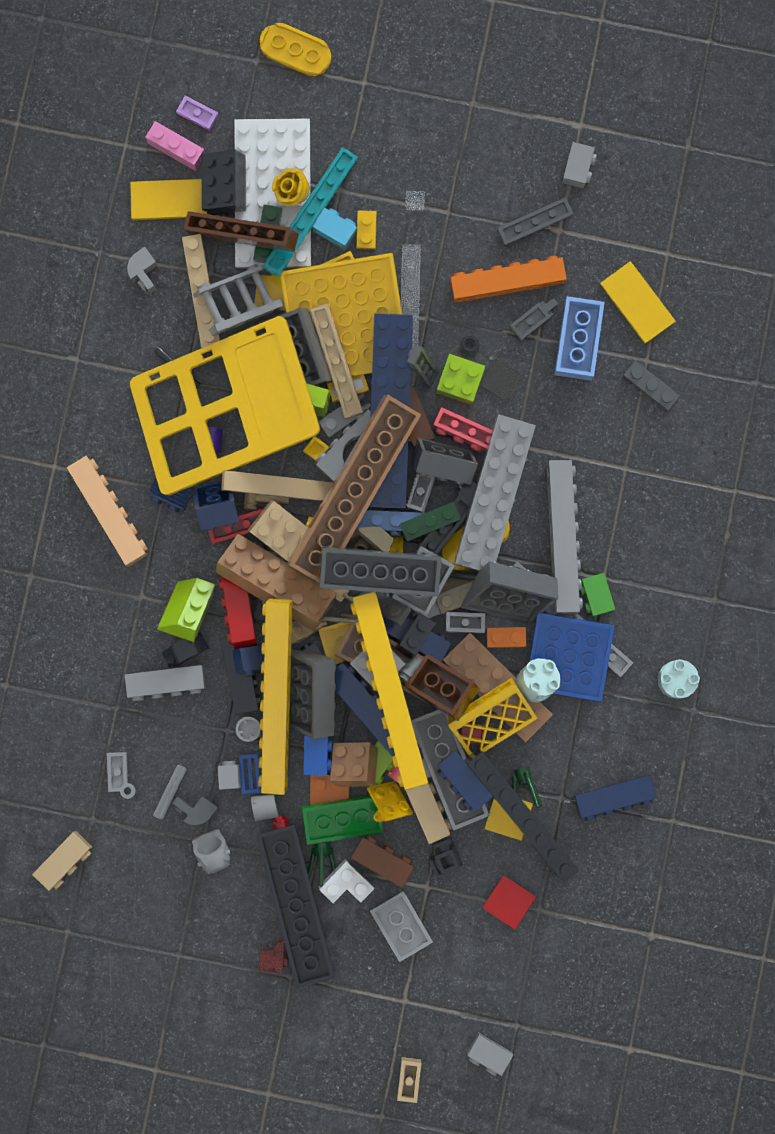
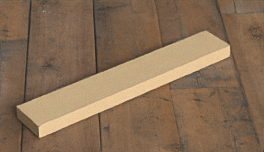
M328 303L309 309L345 419L364 413Z
M224 470L222 473L221 490L323 501L333 482Z

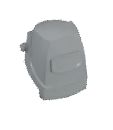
M219 829L206 832L192 839L194 855L198 861L197 864L208 874L220 871L230 865L229 854L231 853Z

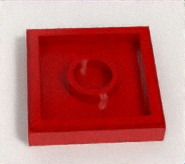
M503 875L482 908L513 929H516L536 896Z

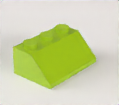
M199 578L178 581L157 630L194 642L212 601L215 584Z

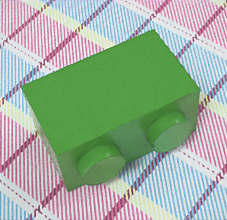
M604 573L581 580L582 588L580 593L582 596L585 595L586 603H584L587 614L594 617L615 610Z

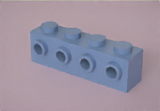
M366 510L355 530L359 527H381L385 532L390 533V536H401L403 531L400 523L424 513Z

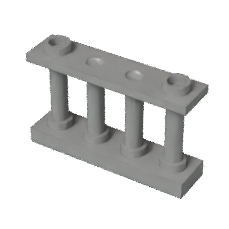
M254 264L248 267L245 272L211 285L204 283L197 287L198 290L193 294L194 298L203 295L214 319V326L209 329L212 336L278 311L283 306L281 299L274 301L266 290L259 274L264 270L263 265L258 266ZM253 277L264 301L262 303L263 306L257 307V305H254L243 279ZM236 282L248 308L246 309L247 312L243 314L240 311L238 312L227 285ZM220 289L231 313L230 319L224 320V318H221L210 292Z

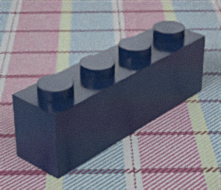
M407 616L402 626L383 617L388 638L398 643L412 617ZM430 632L417 654L423 657L428 654L442 662L451 642L447 641L448 638L440 633Z
M650 775L574 795L579 817L585 818V821L597 818L596 814L603 813L604 816L615 813L614 809L621 807L623 811L634 808L633 804L641 802V806L653 803L652 799L656 798Z

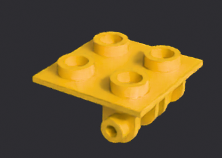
M396 781L367 788L378 808V811L373 816L375 821L379 823L387 822L413 814Z

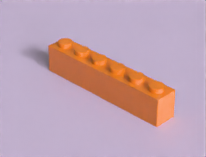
M551 256L544 261L533 259L528 261L527 264L516 262L504 268L502 266L491 267V270L486 271L476 269L469 274L458 272L450 277L453 301L457 303L561 285L566 283L567 278L563 257Z

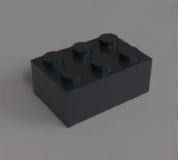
M236 149L202 154L203 211L211 215L246 211V155Z

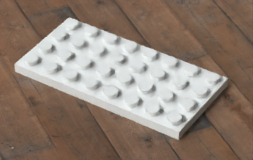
M235 119V149L246 155V211L235 212V219L260 222L263 205L265 204L282 207L280 226L289 227L307 199L297 205H282L278 202L272 191V183L275 176H279L285 171L284 169L295 168L304 173L310 185V119ZM311 230L286 268H305L311 266ZM235 243L236 269H247L254 264L258 266L264 264L253 260L256 246Z

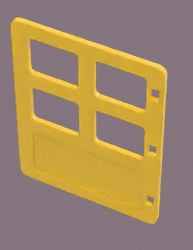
M281 316L272 318L137 375L130 381L131 391L159 489L165 495L174 494L221 475L224 470L231 471L315 437L320 432L318 419L288 323ZM263 328L266 329L267 333L257 336L256 331ZM212 350L213 355L204 359L202 354ZM223 357L233 393L206 406H201L192 376V369ZM160 374V378L151 380V375ZM177 376L187 412L177 418L156 425L146 390L152 385ZM238 408L248 440V447L217 459L207 421ZM192 427L202 465L178 476L171 477L161 441L163 438Z

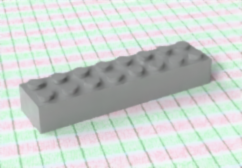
M499 414L496 417L454 565L479 572L489 561H497L536 425Z

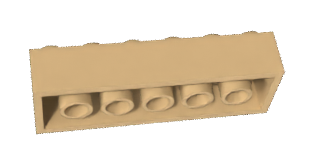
M270 500L248 531L286 561H289L308 527L275 501ZM331 589L337 593L335 599L340 602L344 599L342 595L344 593L348 594L350 591Z

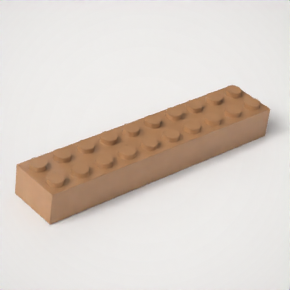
M390 395L382 397L287 562L289 566L319 582L321 547H346L421 416L420 413Z

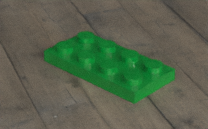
M370 795L301 806L307 845L383 832L382 822L379 823L374 820L373 816L378 811V808Z

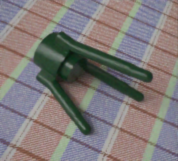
M524 767L514 770L515 775L511 776L513 782L512 789L517 793V782H519V785L528 784L536 808L542 806L530 768Z
M316 843L314 848H312L308 873L309 877H311L315 857L320 859V887H323L324 859H327L328 855L332 871L336 869L333 848H330V843Z

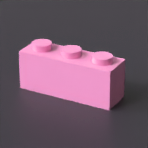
M156 121L146 135L149 145L195 171L198 170L202 163V154H205L203 148Z

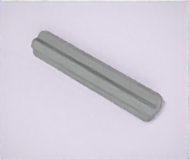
M181 765L176 766L153 814L154 817L161 820L164 818L187 770Z

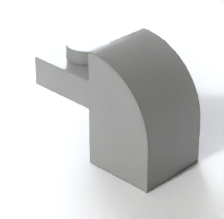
M143 247L130 258L127 266L128 275L133 283L139 280L137 283L143 291L147 289L151 294L156 290L146 274L156 268L157 263L146 247Z

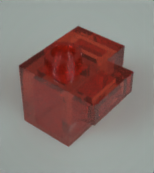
M278 940L274 948L261 949L259 971L282 973L284 967L288 965V956L285 955L284 940Z

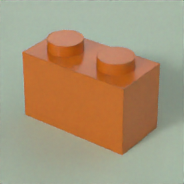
M526 627L486 629V649L526 647Z

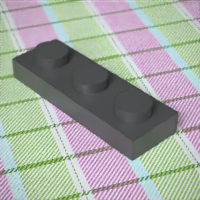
M636 360L623 375L624 378L666 411L671 408L680 396Z

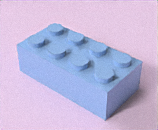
M566 297L554 375L592 381L605 302Z

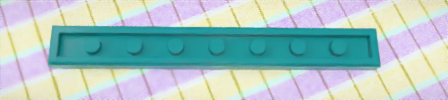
M343 147L341 148L289 226L299 234L295 252L274 249L264 263L263 269L278 278L280 277L312 229L319 215L326 208L358 160L356 155Z

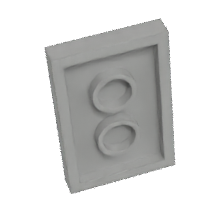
M404 891L370 910L399 962L433 943Z

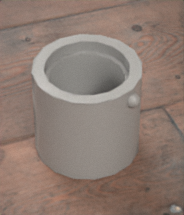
M243 717L236 724V735L243 741L252 742L261 735L260 722L253 717Z
M275 794L251 797L255 822L279 816Z

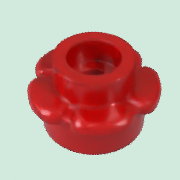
M284 815L273 818L274 822H271L274 830L289 826V818H285Z

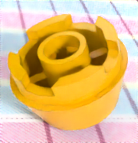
M295 168L284 169L285 171L279 176H275L272 183V191L276 199L285 206L303 203L310 193V185L302 171Z

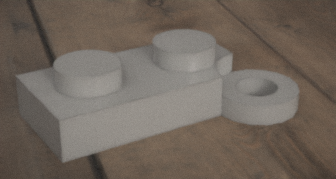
M127 752L107 753L108 792L120 791L123 798H132L135 795L136 789L134 785L128 783ZM126 787H129L131 789V793L129 795H126L124 793V789Z

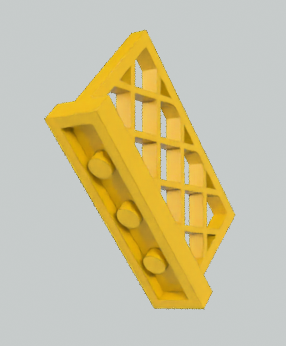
M510 678L470 703L459 721L452 717L446 718V721L451 731H453L470 756L472 754L469 749L470 741L481 742L479 749L484 753L538 718L514 680ZM517 693L520 698L518 705L508 704L509 697ZM496 705L504 706L501 716L491 714L493 707ZM507 707L517 709L515 718L505 717ZM520 710L528 711L531 715L526 720L518 719ZM480 715L487 717L485 726L475 724L476 718ZM490 717L500 719L498 728L488 727ZM504 720L513 722L510 730L501 729ZM463 726L470 727L468 736L460 735L457 730ZM474 728L484 730L482 739L472 737ZM487 730L497 732L494 740H485Z

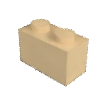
M401 1058L397 1101L417 1103L421 1059Z

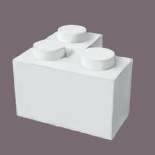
M346 859L323 881V887L318 886L319 890L332 903L346 890L362 902L375 889Z

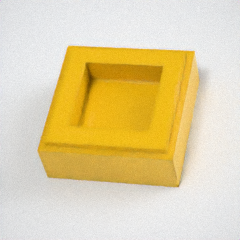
M315 436L303 452L316 461L323 452L326 454L330 447Z

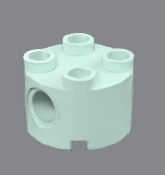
M535 659L530 661L516 677V685L522 695L528 698V701L541 702L559 688L560 674L553 661Z
M681 659L668 662L658 673V686L662 693L669 698L679 699L690 696L698 687L700 680L694 665Z

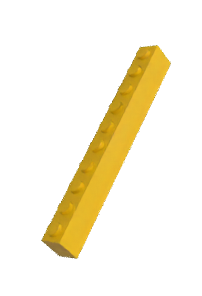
M376 592L353 597L354 603L350 605L353 615L357 614L359 622L355 623L358 634L362 633L364 641H361L363 653H368L369 660H366L368 671H373L374 679H371L373 690H378L380 698L376 699L379 710L383 709L385 715L381 719L384 729L389 730L390 736L387 737L389 748H394L395 756H392L394 767H399L401 775L397 776L400 787L404 786L405 790L427 785L428 780Z
M269 599L266 601V604H263L262 610L263 616L266 617L265 623L262 625V635H265V642L262 643V654H265V659L261 664V673H264V681L261 682V692H264V700H261L260 711H263V719L260 720V730H263V738H260L259 748L262 749V756L259 758V768H262V775L259 776L258 785L261 787V793L285 795L288 790L293 600Z

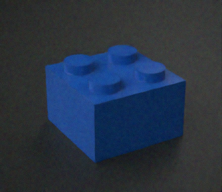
M304 736V775H328V771H331L332 760H328V754L332 752V740H329V737L312 739L309 736Z

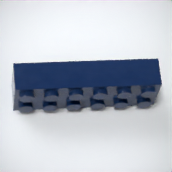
M342 663L335 671V691L390 755L395 756L394 748H389L387 737L390 734L388 729H384L381 718L385 717L383 709L379 710L376 701L378 697L375 694L371 696L372 691L362 679L358 681L360 677L350 665L346 667Z

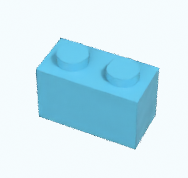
M324 208L313 225V232L346 250L357 233L355 222L348 218H341L340 214L331 208L329 210Z

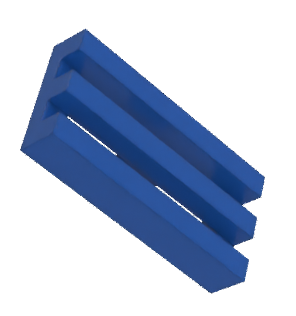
M259 754L239 755L242 794L261 793V787L258 785L260 776ZM251 758H255L257 789H253ZM244 759H247L249 790H246Z

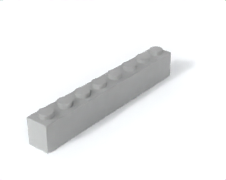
M549 460L546 464L551 568L552 577L557 578L559 598L553 603L554 615H577L583 607L582 598H579L582 582L581 579H578L581 563L580 560H577L580 544L579 541H576V533L579 531L578 522H575L578 507L577 503H574L577 488L576 484H573L576 469L575 466H572V460Z

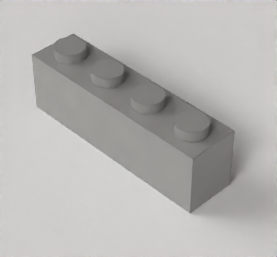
M202 665L125 674L127 698H132V701L144 700V696H151L152 699L163 698V694L171 693V697L181 696L184 691H190V694L202 693L201 689H206Z

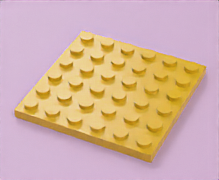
M393 253L283 271L280 276L286 313L298 308H308L309 310L328 303L351 375L357 376L372 373L374 313L402 315Z

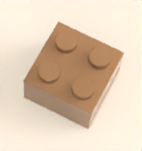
M370 742L333 743L330 781L338 787L375 786L378 748Z

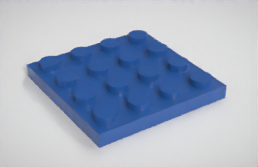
M538 613L530 661L546 659L555 663L560 674V686L554 694L602 702L615 625Z

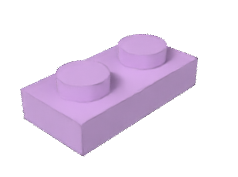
M186 95L176 111L178 115L209 131L219 115L218 112Z

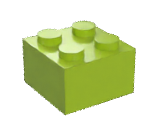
M449 354L436 393L472 405L485 366Z

